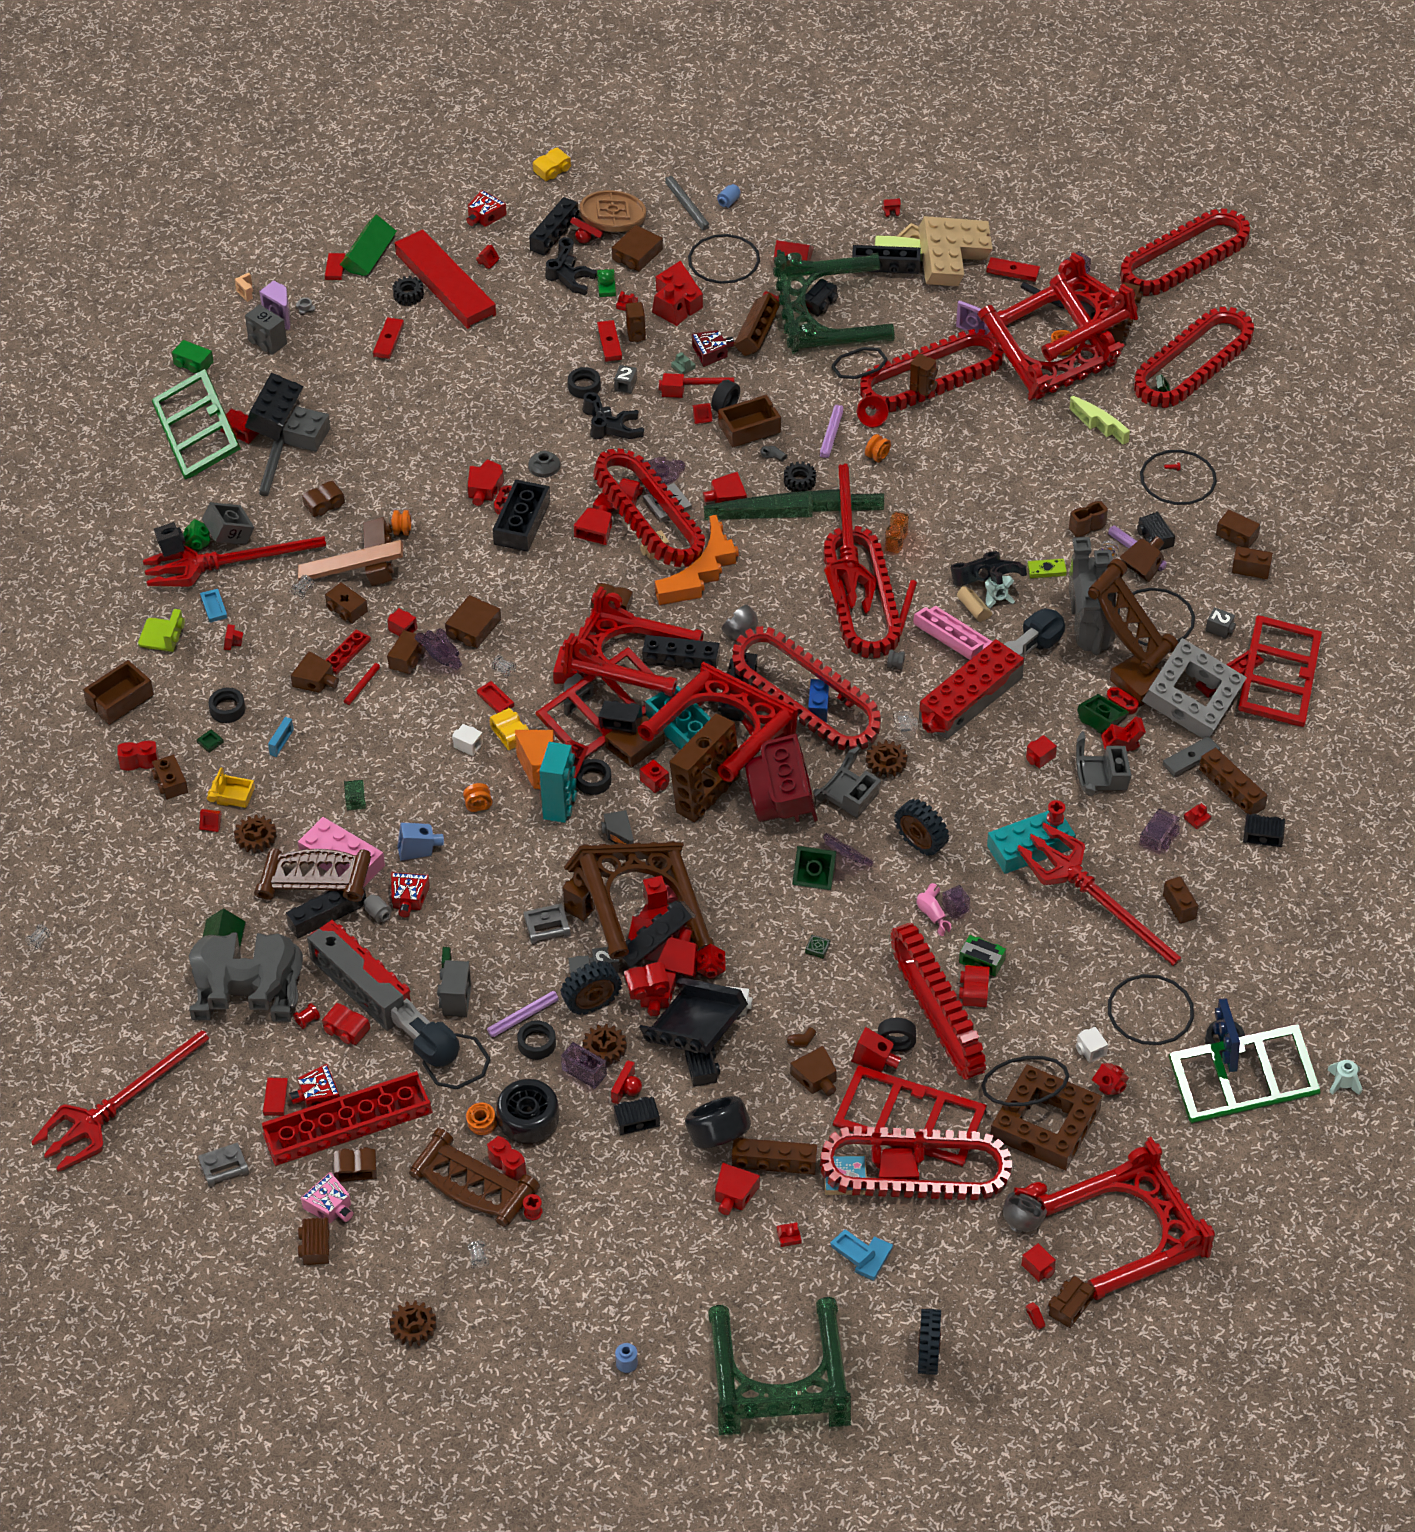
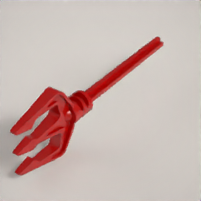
M844 463L838 466L843 546L840 548V559L831 561L825 567L824 572L836 604L839 603L842 590L837 584V575L843 577L848 593L846 598L851 609L855 606L857 599L855 592L857 582L864 585L865 599L861 603L865 614L870 611L877 581L875 576L860 564L858 560V548L854 545L849 467L848 464Z
M325 536L226 554H217L216 551L197 554L194 550L183 545L185 551L167 557L160 553L144 559L143 565H158L162 561L180 559L163 566H155L145 570V575L158 576L146 582L147 586L189 587L196 582L201 572H205L207 569L209 571L212 568L217 570L223 564L326 546ZM162 574H183L168 578L160 576Z
M1043 823L1042 828L1050 838L1060 839L1073 850L1070 855H1064L1048 846L1045 840L1030 834V839L1036 848L1043 851L1055 866V868L1046 871L1032 859V851L1018 845L1017 850L1040 883L1046 886L1066 883L1067 881L1075 883L1074 887H1080L1081 893L1088 892L1172 966L1181 960V957L1097 886L1093 876H1088L1089 873L1087 871L1083 872V867H1081L1085 850L1083 842Z
M202 1030L113 1098L110 1100L103 1099L101 1105L96 1104V1109L92 1108L88 1111L76 1106L61 1105L34 1137L32 1145L34 1146L47 1140L50 1130L63 1120H68L74 1125L60 1141L54 1142L44 1154V1158L60 1153L63 1147L84 1137L88 1138L91 1144L75 1156H66L57 1166V1171H62L99 1154L104 1148L101 1127L104 1125L103 1121L108 1122L109 1116L111 1118L115 1117L118 1108L209 1040L207 1033Z

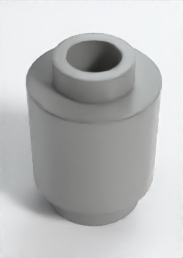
M373 894L364 901L365 910L377 922H384L390 918L392 909L380 896Z

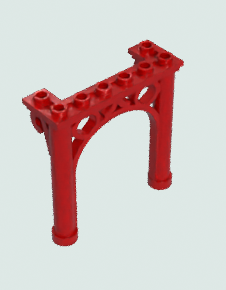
M1074 252L1071 253L1070 260L1061 262L1058 272L1060 274L1064 273L1068 279L1067 283L1079 301L1091 305L1096 310L1093 319L1084 326L1041 347L1043 356L1049 362L1056 359L1058 355L1128 318L1131 320L1138 319V308L1135 304L1134 290L1125 284L1120 285L1119 292L1107 287L1104 283L1086 273L1084 258ZM1050 285L1044 290L997 313L1005 326H1008L1011 322L1060 299Z
M1064 273L1058 274L1050 280L1049 284L1077 327L1080 328L1092 319L1067 283L1068 279ZM992 305L985 306L978 312L979 318L985 322L1028 389L1029 400L1035 398L1039 400L1046 393H1054L1063 385L1068 387L1075 380H1083L1092 372L1096 374L1103 367L1108 366L1109 368L1114 366L1125 346L1120 342L1115 343L1113 335L1106 331L1088 339L1091 345L1085 344V342L1079 344L1075 352L1065 359L1054 362L1039 361L1029 357L1020 349ZM1081 351H1090L1093 354V358L1084 359L1081 356ZM1077 360V362L1081 365L1074 368V363ZM1041 369L1049 370L1052 376H1048V374L1043 376ZM1059 370L1065 372L1063 374L1056 376L1057 371Z
M600 586L598 591L593 593L591 603L594 604V607L591 610L590 617L586 618L584 627L580 628L579 635L575 636L574 633H571L568 639H565L563 642L562 650L565 651L561 660L563 674L567 675V673H571L573 670L663 692L665 695L673 697L677 687V678L659 676L616 665L604 656L602 647L609 639L626 633H641L652 636L703 641L704 631L686 629L636 617L631 612L621 608L623 601L618 594L608 593L606 595L607 590ZM602 627H610L611 629H602Z
M703 662L701 663L700 673L648 721H644L638 727V733L641 738L646 741H652L687 707L695 703L701 706L706 701L722 702L742 710L753 721L755 731L717 769L719 776L724 781L731 782L737 777L738 772L761 751V746L764 742L796 734L798 708ZM717 688L722 690L723 692L717 693ZM764 711L769 715H757L756 712Z
M1148 1137L1144 1147L1133 1150L1128 1155L1129 1161L1050 1195L1044 1194L1037 1197V1201L1042 1204L1041 1209L1044 1211L1046 1208L1047 1210L1045 1217L1101 1194L1115 1191L1129 1193L1140 1198L1157 1215L1162 1228V1239L1159 1246L1146 1257L1088 1280L1087 1283L1095 1289V1300L1104 1298L1105 1294L1197 1256L1208 1258L1211 1255L1215 1232L1212 1226L1206 1223L1204 1218L1200 1219L1199 1222L1192 1216L1190 1206L1184 1203L1179 1189L1171 1183L1169 1173L1161 1167L1162 1149L1158 1143H1155L1152 1137ZM1135 1179L1134 1186L1125 1183ZM1144 1180L1149 1181L1155 1189L1153 1191H1145L1139 1188V1183ZM1159 1191L1162 1194L1165 1201H1162L1157 1197ZM1170 1212L1174 1213L1177 1220H1170ZM1178 1228L1182 1231L1183 1235L1180 1239H1176L1168 1234L1169 1230ZM1166 1243L1174 1246L1164 1251Z

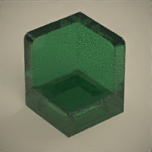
M363 780L344 781L347 810L365 809L366 801Z

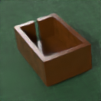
M766 394L719 409L718 425L733 448L780 433L781 416L776 408L773 407L771 400Z
M129 660L83 689L86 704L109 725L154 695L151 680Z

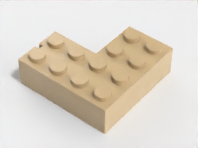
M924 216L918 227L925 281L929 285L959 286L964 277L962 259L987 260L992 251L988 221Z

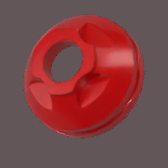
M876 395L864 397L858 403L856 410L859 421L868 427L882 425L886 421L889 412L885 400ZM869 405H873L876 409L875 413L871 416L866 413V408Z

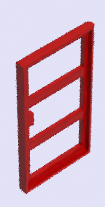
M1260 615L1256 616L1244 674L1247 678L1242 685L1238 710L1304 727L1322 631ZM1262 624L1313 637L1310 656L1259 644ZM1257 651L1308 664L1307 668L1300 667L1299 677L1305 679L1304 687L1254 675L1253 670ZM1251 682L1302 695L1299 715L1247 702Z
M629 647L609 660L617 664L627 657L639 671L654 674ZM587 675L535 712L536 716L549 730H553L557 739L564 744L572 739L548 712L569 698L602 734V736L587 746L589 748L584 759L604 746L605 736L612 731V729L600 728L599 718L576 694L577 691L597 678V676ZM602 678L624 703L636 704L616 681ZM645 705L642 706L643 716L646 715Z
M858 1065L833 1121V1126L838 1128L848 1127L851 1132H853L854 1126H862V1134L866 1133L868 1126L845 1120V1116L863 1076L893 1085L876 1124V1133H879L880 1127L886 1126L901 1088L912 1091L911 1096L923 1099L925 1095L936 1099L924 1128L927 1129V1137H931L932 1130H934L945 1102L975 1111L967 1131L968 1139H970L972 1131H978L987 1105ZM903 1146V1148H911L913 1151H914V1148H915V1147ZM925 1147V1155L963 1167L970 1152V1149H960L958 1154H954L938 1148Z

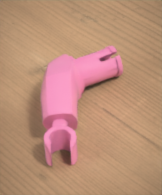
M931 883L924 893H920L917 896L916 903L918 908L934 924L939 923L938 934L944 936L945 929L950 932L951 923L943 920L946 915L935 899L940 892V888L938 887L934 891L937 885Z

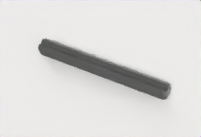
M666 177L665 183L702 230L708 229L709 222L674 177Z
M283 432L278 441L274 440L259 489L261 496L269 495L284 444Z

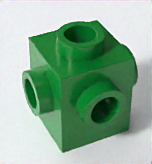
M196 519L183 532L186 541L184 545L196 551H201L210 543L209 530L204 523Z

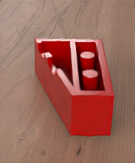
M681 260L655 276L657 292L670 284L674 286V291L684 296L687 314L691 316L703 308V293Z

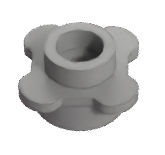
M301 298L296 303L300 314L315 310V306L312 305V300L309 298Z

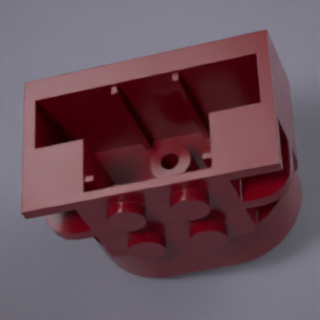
M797 733L764 742L761 746V755L753 757L744 766L757 820L765 822L777 818L787 819L795 817L796 822H800L799 815L812 813L814 822L818 821L805 758Z

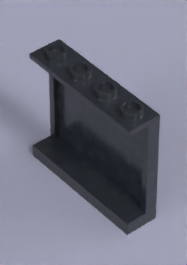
M680 977L676 982L680 990L677 997L652 1027L640 1025L639 1028L643 1038L649 1043L707 1055L746 1008L748 1003L741 989Z

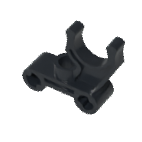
M563 237L559 240L557 259H549L546 262L545 278L549 281L559 279L572 292L586 295L588 286L580 285L575 279L583 276L596 279L597 270L586 266L574 268L576 263V257L572 256L574 242L571 238Z
M587 392L584 395L583 412L593 416L590 429L592 438L602 439L606 434L626 439L644 437L643 427L631 429L623 424L628 420H637L638 410L622 411L616 417H613L610 406L602 407L597 393Z
M997 551L987 552L983 555V558L968 563H955L950 567L955 586H963L978 580L985 581L990 576L991 581L1000 585L1003 584L1002 575L1018 573L1021 576L1027 575L1025 565L1017 561L1000 559V553Z

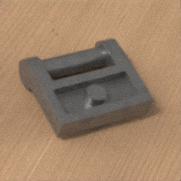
M562 903L523 912L531 944L538 943L539 940L571 935ZM557 925L562 926L561 928L552 929L539 933L535 932V930L544 929Z
M238 1142L198 1156L209 1187L215 1186L217 1182L241 1174L243 1176L249 1174L248 1166ZM238 1164H239L238 1167H235V1168H233V1169H230V1170H227V1171H224V1172H221V1173L212 1175V1173H214V1172H217V1171H220V1170H223V1169H226V1168H229V1167H232V1166H235V1165H238Z

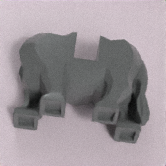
M1078 537L1072 539L1074 553L1071 558L1069 572V595L1071 612L1075 614L1074 631L1076 643L1082 650L1092 651L1094 655H1099L1101 650H1108L1112 646L1116 634L1107 621L1098 598H1090L1088 591L1091 585L1108 569L1107 566L1113 558L1110 550H1094V557L1089 558V554H1091L1090 537ZM1109 593L1107 596L1108 600L1112 602L1113 607L1116 606L1117 593Z
M237 933L226 936H204L193 946L189 954V960L194 981L198 988V1000L189 1009L192 1020H210L211 1012L214 1009H229V995H250L248 996L250 1010H269V1002L275 998V1002L270 1010L272 1021L291 1022V1008H294L299 1000L296 981L302 968L303 954L301 949L289 937L281 934L264 935L257 933L253 959L241 958Z

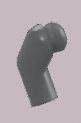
M763 446L760 450L765 458L776 457L781 462L787 459V454L775 446Z

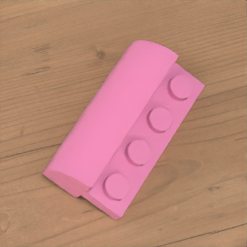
M937 606L931 609L925 607L914 614L913 623L915 626L969 660L993 642Z

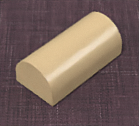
M962 586L957 593V597L976 620L982 622L990 618L992 612L972 589Z

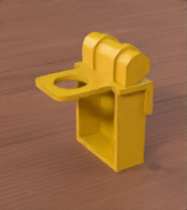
M220 767L217 776L212 782L211 789L208 791L207 800L210 802L217 801L219 805L247 808L255 789L254 780L224 775V770Z

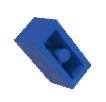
M811 679L808 710L824 722H827L829 685L820 679Z

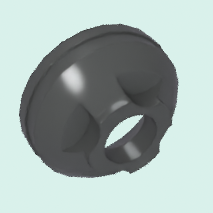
M540 451L534 454L528 463L529 471L533 475L542 478L555 475L561 466L558 456L548 451ZM542 456H546L549 459L546 461H541L539 458Z

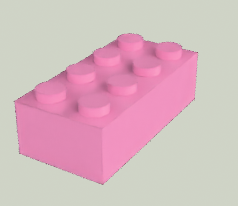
M324 817L298 841L299 850L331 849L352 855H357L361 849L368 850L371 853V860L363 888L385 866L382 851ZM322 863L319 867L328 871L332 864L326 865ZM338 864L336 866L339 877L350 867V864Z

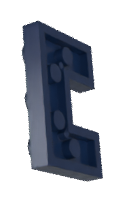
M1227 998L1219 999L1218 1008H1215L1217 1022L1213 1024L1214 1033L1218 1035L1220 1042L1224 1041L1223 1063L1227 1064L1229 1072H1236L1238 1070L1240 1040Z

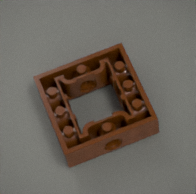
M716 713L669 761L676 813L694 823L705 814L711 805L716 803L717 799L741 775V771H739L733 781L727 782L719 776L717 771L718 767L738 749L735 722Z
M1026 1064L1005 1102L1024 1103L1033 1101L1036 1094H1038V1099L1054 1093L1063 1084L1064 1080ZM1067 1082L1066 1087L1061 1092L1042 1102L1043 1104L1047 1105L1048 1103L1062 1109L1064 1113H1068L1058 1134L1023 1120L1026 1111L1031 1109L1032 1105H1003L991 1125L990 1135H993V1140L999 1139L1007 1146L1066 1171L1101 1109L1102 1096Z

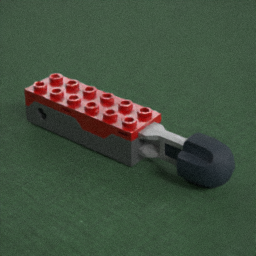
M1045 608L1033 613L1024 621V634L1016 641H1008L1005 644L995 639L920 700L919 720L922 721L924 730L928 733L937 732L945 739H949L1023 678V657L1035 647L1041 650L1052 647L1065 632L1064 619L1059 612Z
M331 920L307 937L311 961L386 1031H389L394 1026L402 1028L414 1039L413 1049L415 1053L432 1066L444 1067L456 1059L460 1045L454 1032L443 1022L435 1023L427 1020L411 1002L409 987L405 983L402 984L398 981L392 971L386 970L380 960L374 959L367 948H362L354 936L350 937L342 925H337Z

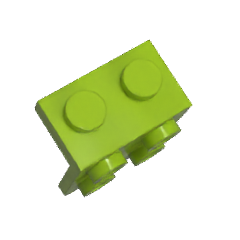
M174 609L170 620L148 618L138 641L139 647L173 652L185 624V618H182L181 610Z

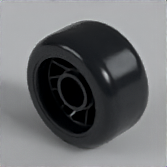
M536 1079L517 1080L506 1086L497 1099L496 1111L499 1127L504 1135L515 1142L533 1144L543 1141L554 1132L558 1125L559 1103L553 1089L542 1081Z
M727 1096L707 1102L689 1112L685 1118V1125L693 1145L699 1149H707L739 1138L750 1129L751 1120L743 1100L738 1096Z

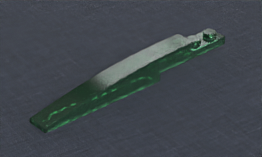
M840 489L781 493L704 506V520H709V516L717 515L718 520L812 517V512L841 511ZM884 493L851 494V510H884Z

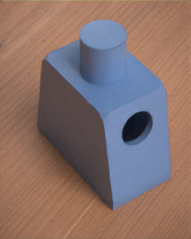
M400 823L397 844L400 861L431 856L433 846L444 845L443 834H433L430 824Z

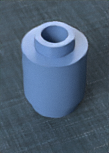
M734 184L728 185L718 194V203L722 207L729 208L740 197L741 191Z
M630 1343L619 1345L615 1351L617 1368L624 1373L634 1371L638 1365L636 1347Z

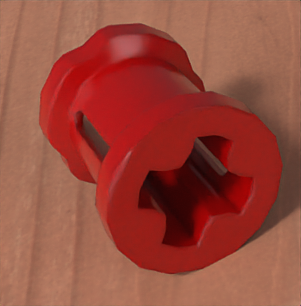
M1058 800L1051 801L1048 804L1049 813L1046 819L1050 825L1059 826L1064 822L1065 804Z
M309 1003L306 1009L300 1013H294L293 1017L296 1023L304 1029L314 1019H320V1014L317 1008L312 1003Z
M536 1194L527 1195L523 1199L524 1216L532 1221L538 1220L543 1213L541 1198Z

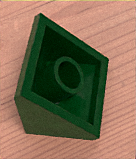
M797 846L792 885L831 890L836 870V851Z
M223 908L206 919L203 937L208 935L226 936L237 933L239 947H241L246 921Z

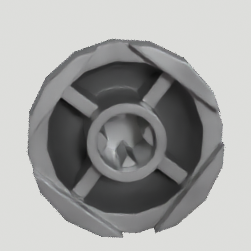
M745 604L733 613L734 616L731 620L728 618L721 628L729 638L737 641L740 635L745 637V631L750 628L756 634L755 629L758 626V618L754 610Z
M1015 1192L1008 1194L1003 1207V1216L1010 1225V1228L1019 1233L1022 1231H1033L1038 1228L1047 1214L1046 1208L1043 1211L1040 1202L1025 1194H1020L1019 1197L1014 1196Z

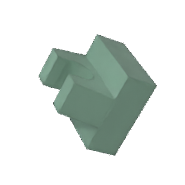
M680 352L676 355L675 361L671 362V367L679 374L685 375L695 369L696 364Z

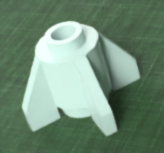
M1002 576L1003 584L1000 585L991 581V577L985 582L987 589L986 605L989 608L996 603V600L1006 599L1012 604L1015 602L1008 594V588L1014 582L1012 577Z
M1343 1060L1328 1066V1071L1335 1076V1081L1330 1088L1331 1094H1334L1340 1087H1351L1358 1095L1362 1093L1363 1089L1357 1075L1360 1067L1350 1060Z

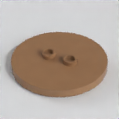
M604 190L584 197L580 203L579 213L583 221L594 228L609 232L629 231L635 225L640 226L643 224L646 218V207L638 198L621 191Z

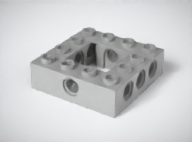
M1182 638L1142 702L1204 739L1207 736H1211L1247 677ZM1185 668L1186 673L1190 677H1195L1205 683L1210 689H1217L1207 706L1202 705L1174 687Z

